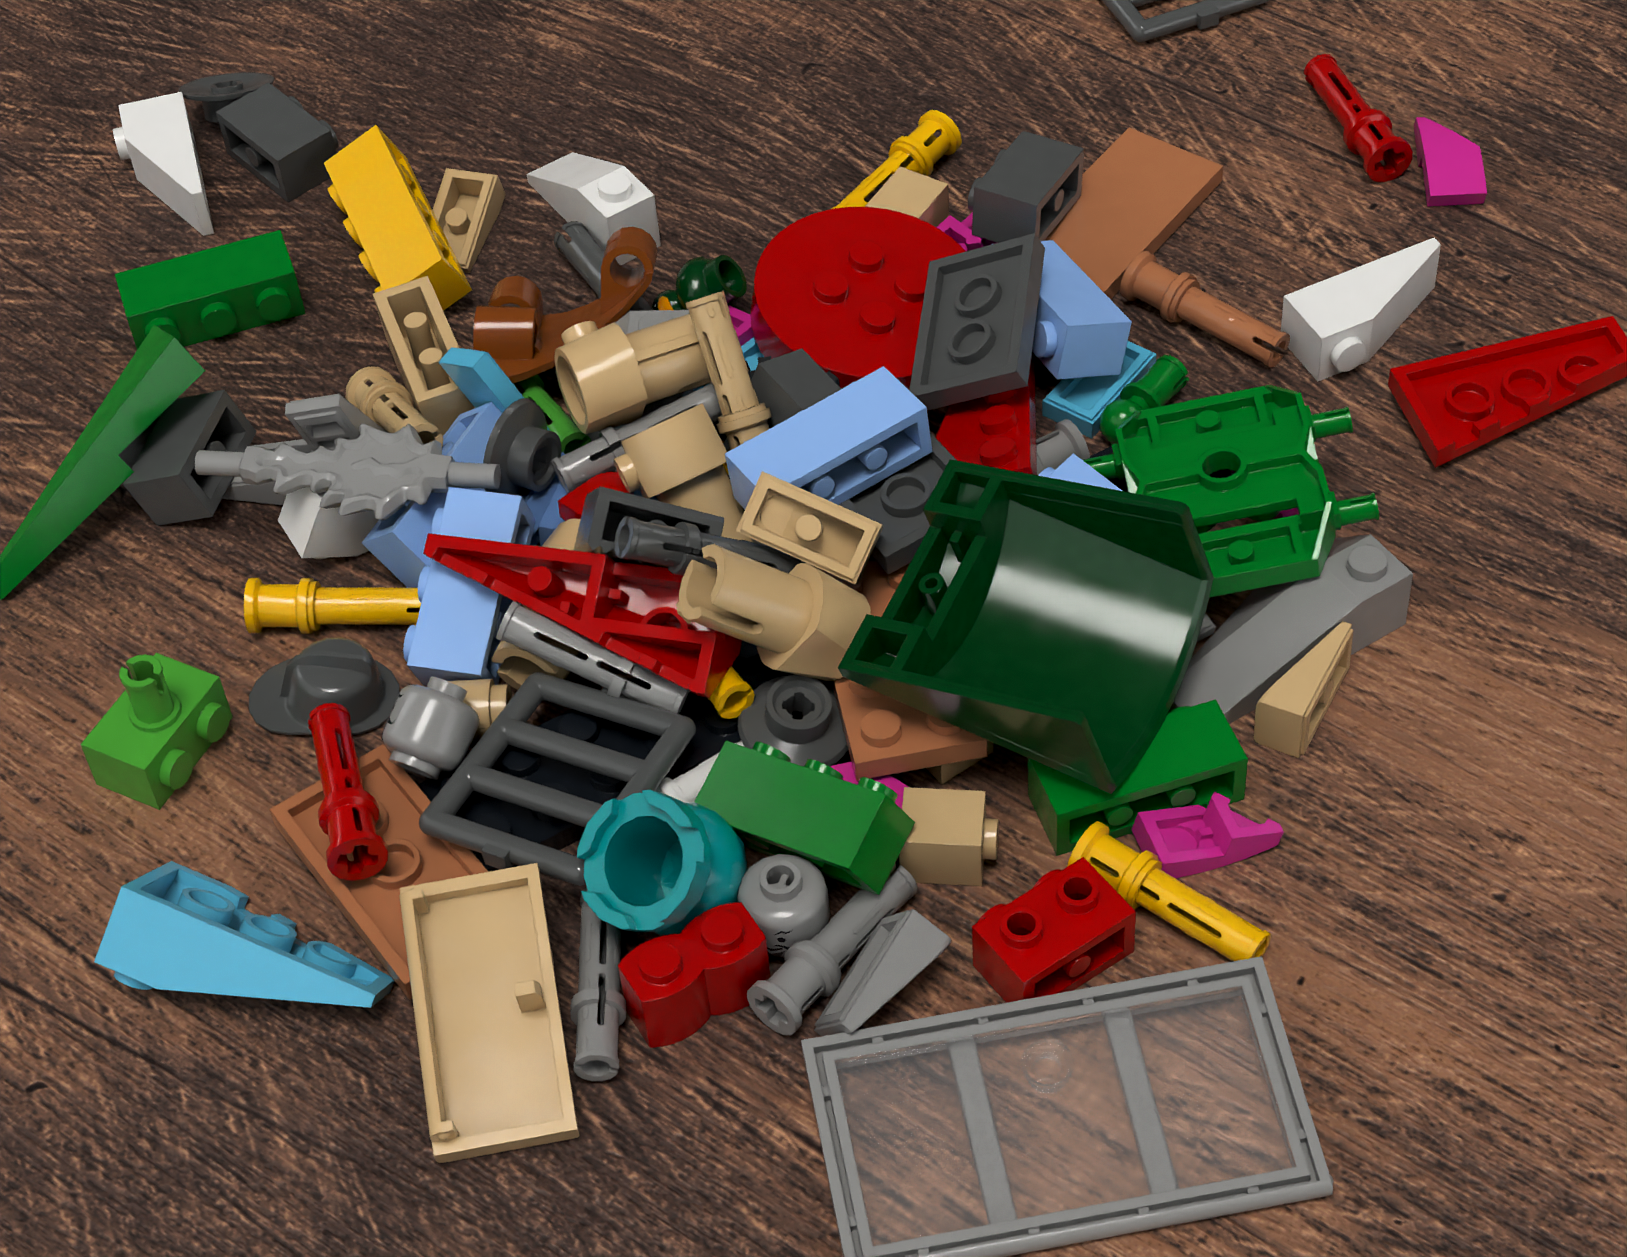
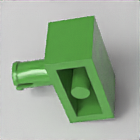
M155 653L154 656L144 654L128 659L126 665L129 667V670L121 667L119 678L126 690L80 745L97 785L160 810L173 792L185 785L192 773L193 767L211 744L222 738L233 716L219 676Z

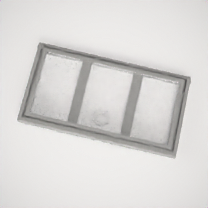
M1262 956L864 1028L848 1034L842 1032L801 1040L802 1054L843 1257H1007L1333 1195V1177L1328 1171Z

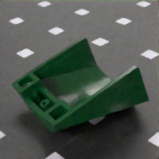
M950 459L923 508V512L930 525L882 617L866 614L838 669L843 677L1112 794L1141 760L1162 726L1187 671L1206 612L1214 577L1190 509L1185 503Z

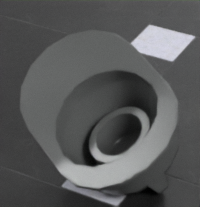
M342 637L324 638L311 643L299 655L283 661L266 671L256 681L249 694V712L257 725L271 733L311 735L308 727L310 712L322 704L337 703L346 707L350 713L352 735H360L379 728L388 720L399 694V683L392 671L374 660L370 652L358 642Z

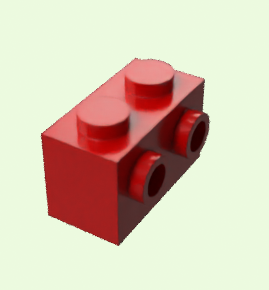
M1082 857L1063 870L1056 869L1046 873L1031 890L1007 905L998 904L987 910L978 922L972 926L973 966L1006 1003L1073 991L1134 952L1136 911Z

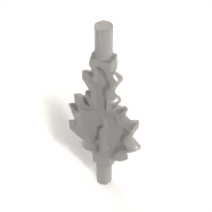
M361 424L359 427L360 436L357 439H335L336 449L333 451L319 446L315 452L303 453L286 443H280L274 451L259 446H247L245 452L199 450L195 456V470L198 475L241 477L245 484L262 485L275 481L273 491L281 495L310 487V490L316 494L326 492L321 498L319 505L321 508L340 507L339 515L341 516L370 510L374 511L375 518L380 520H386L391 517L407 501L425 505L430 493H448L449 487L498 489L501 483V468L499 464L455 462L452 456L442 455L440 442L434 440L424 444L417 430L411 424H407L394 433H387L369 425Z

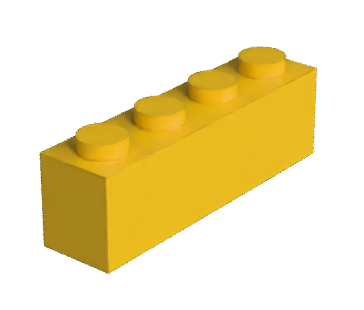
M377 125L370 128L324 162L333 182L327 188L328 192L337 206L348 215V218L343 220L346 230L353 240L364 249L358 255L359 259L368 273L380 283V286L374 289L375 293L428 276L444 311L472 291L406 156Z

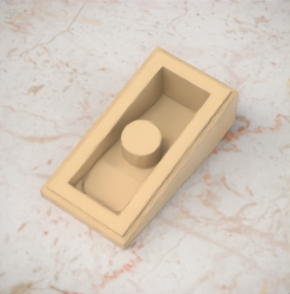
M446 168L433 212L463 272L470 273L500 213L506 194L498 175Z
M762 471L736 532L858 585L884 526Z
M1342 621L1278 679L1256 704L1254 740L1258 744L1297 758L1301 754L1304 755L1350 667L1353 639L1352 624Z

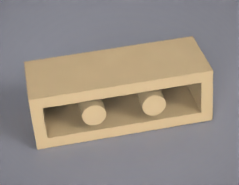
M425 276L373 293V298L387 344L405 388L411 394L414 403L413 407L425 419L434 424L439 429L437 432L443 436L459 414L472 410L475 407L438 363L451 347L459 348L429 277Z

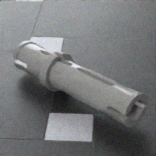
M711 382L709 385L668 405H664L621 428L614 430L612 426L600 430V438L559 458L552 459L553 468L566 493H570L600 473L617 471L613 459L625 454L621 441L701 403H703L712 423L718 421V417L722 416L713 383Z
M515 601L507 609L496 635V639L509 642L522 650L551 662L557 667L564 668L607 688V695L620 698L621 694H623L628 699L680 714L690 692L555 621L520 606ZM539 634L546 635L587 654L588 659H582L541 640ZM601 662L649 683L651 688L647 689L602 668Z
M581 892L578 993L573 996L570 1004L571 1020L577 1025L574 1072L585 1080L604 1081L613 1078L618 1073L619 1026L626 1019V1000L620 994V975L618 970V964L622 956L621 929L599 919L584 901ZM600 939H601V963L599 962ZM598 1001H599V1017H598V1023H597Z

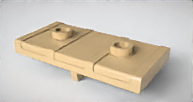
M538 863L401 887L399 898L429 1135L432 1142L433 1155L437 1163H446L578 1138L580 1136Z

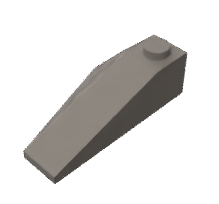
M1371 534L1335 538L1319 577L1256 588L1191 658L1171 708L1195 706L1216 699L1228 723L1236 721L1255 710L1256 704L1263 694L1342 621L1352 624L1351 655L1405 625L1413 573Z

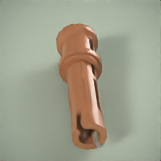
M1142 251L1136 255L1125 270L1120 284V295L1129 301H1134L1138 298L1159 309L1160 316L1170 323L1185 320L1263 362L1269 368L1275 367L1284 355L1265 346L1264 341L1274 347L1278 346L1287 350L1290 342L1289 334L1284 331L1281 332L1219 300L1215 296L1200 290V283L1194 275L1188 272L1178 275L1158 264L1157 257L1148 251Z

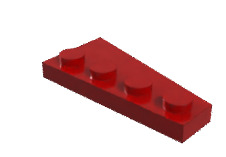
M1610 316L1391 368L1388 387L1436 468L1627 377V336L1615 318Z
M1031 355L1028 386L949 406L935 438L957 461L1037 475L1035 361L1033 355Z

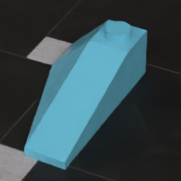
M173 861L121 886L94 961L115 971L114 977L119 982L141 990L155 988L160 990L371 1008L389 994L395 982L389 975L332 943L310 941L306 944L296 938L297 932L295 927L297 923L281 914H272L271 917L253 914L245 909L249 898L246 894L232 886Z

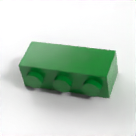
M281 230L115 274L125 314L137 350L154 325L175 337L185 347L306 314L296 274Z
M1215 699L1195 706H1181L1168 712L1157 735L1141 760L1112 794L1028 758V796L1055 854L1058 856L1072 852L1083 833L1096 821L1107 825L1110 831L1109 835L1118 838L1133 833L1131 829L1138 812L1201 805L1207 808L1214 792L1231 799L1229 804L1244 800L1248 758Z
M725 741L694 801L716 811L725 818L744 843V847L769 856L777 854L797 855L811 861L824 876L880 895L915 824V821L895 804L898 795L886 785L867 777H861L857 785L843 780V775L832 767L813 759H807L804 767L791 763L790 757L785 753L762 742H755L753 748L750 749Z

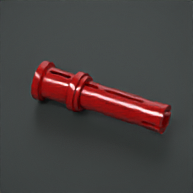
M1321 54L1312 58L1304 69L1305 80L1312 85L1329 111L1332 112L1344 128V143L1349 151L1362 157L1364 160L1363 167L1369 178L1375 182H1387L1402 175L1412 161L1413 151L1409 143L1402 137L1394 135L1392 123L1384 112L1370 108L1357 88L1337 65V61L1333 56ZM1384 160L1387 165H1381L1380 161Z
M325 703L317 706L310 712L308 727L312 734L317 768L324 794V800L318 809V821L322 831L328 835L330 842L326 851L327 867L332 875L339 879L349 881L364 880L376 875L384 868L388 861L387 845L383 838L377 835L375 826L379 820V807L375 798L364 790L359 759L350 725L351 717L349 711L341 704ZM352 853L353 861L347 859V854Z

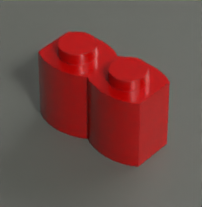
M742 902L728 903L711 908L691 920L680 934L663 935L648 940L630 951L618 964L623 996L626 1000V1011L650 1048L668 1046L688 1038L697 1032L709 1020L711 1015L729 1014L749 1006L747 990L756 981H767L771 977L766 936Z

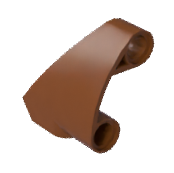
M625 227L614 232L607 242L601 266V298L590 304L563 313L543 315L541 291L528 278L510 276L502 279L494 287L488 306L478 305L476 307L473 350L488 352L512 383L526 380L555 367V350L564 345L561 334L566 329L585 321H594L598 329L613 322L616 323L642 296L652 281L658 254L656 242L649 233L637 227ZM622 254L634 255L641 260L643 266L638 269H627L621 266L615 258ZM511 303L520 307H506L502 305Z

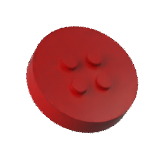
M842 207L817 212L801 218L780 231L766 246L758 261L750 312L752 332L757 346L764 357L771 356V359L803 349L826 373L830 371L839 378L840 388L848 386L852 382L884 366L909 390L929 262L966 251L952 237L939 228L914 216L893 210L874 207Z

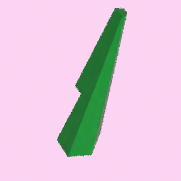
M156 325L152 327L1 553V601L134 472L118 455L205 372L202 366L175 337Z

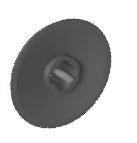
M258 72L219 74L190 81L182 85L178 91L182 92L183 97L186 99L202 101L205 120L218 122L216 111L255 91L268 82L273 85L274 77Z
M523 398L513 402L497 420L486 446L483 463L500 465L501 483L498 489H485V491L522 496L529 489L537 492L544 490L554 479L556 472L552 465V459L561 457V441L555 432L547 430L544 413L533 400Z
M788 675L771 679L753 690L755 696L752 705L744 709L738 716V732L745 747L752 749L755 742L768 744L789 756L791 763L803 767L807 759H813L832 766L848 751L833 687L818 679L800 675ZM792 712H803V719H793Z

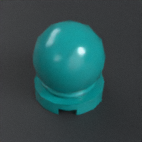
M642 790L643 793H633L622 800L613 798L605 802L587 822L577 848V858L584 860V880L588 891H581L583 899L599 919L620 929L633 932H654L661 936L680 934L684 927L701 913L719 905L738 902L739 886L744 874L748 870L745 847L726 819L716 811L695 802L685 803L653 790Z

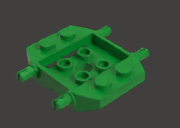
M1273 385L1135 411L1115 429L1118 443L1112 444L1113 454L1083 459L1084 462L1106 479L1118 478V481L1125 480L1127 492L1179 501L1189 507L1196 529L1200 533L1199 537L1214 577L1209 597L1319 577L1336 538L1335 530H1340L1341 526L1379 520L1378 504L1374 492L1369 495L1336 501L1334 491H1329L1323 467L1317 458L1314 444L1316 439L1353 433L1352 419L1348 406L1311 414L1309 405L1305 406L1300 392ZM1221 469H1230L1235 472L1226 478L1209 476ZM1298 509V515L1272 519L1282 510ZM1246 517L1262 521L1207 532L1215 527L1217 523Z

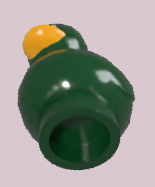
M720 255L713 260L703 256L690 259L680 268L677 274L676 290L661 292L654 299L652 308L654 310H688L685 303L721 291L725 293L728 307L732 306L735 308L737 299L743 296L747 290L745 275L736 261L726 255Z

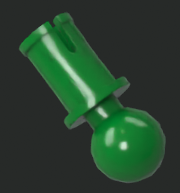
M1171 355L1160 356L1141 379L1136 383L1127 384L1120 392V399L1106 405L1100 415L1099 429L1104 438L1112 444L1118 443L1115 429L1135 411L1164 406L1184 388L1189 381V377H1185L1188 371L1184 364Z

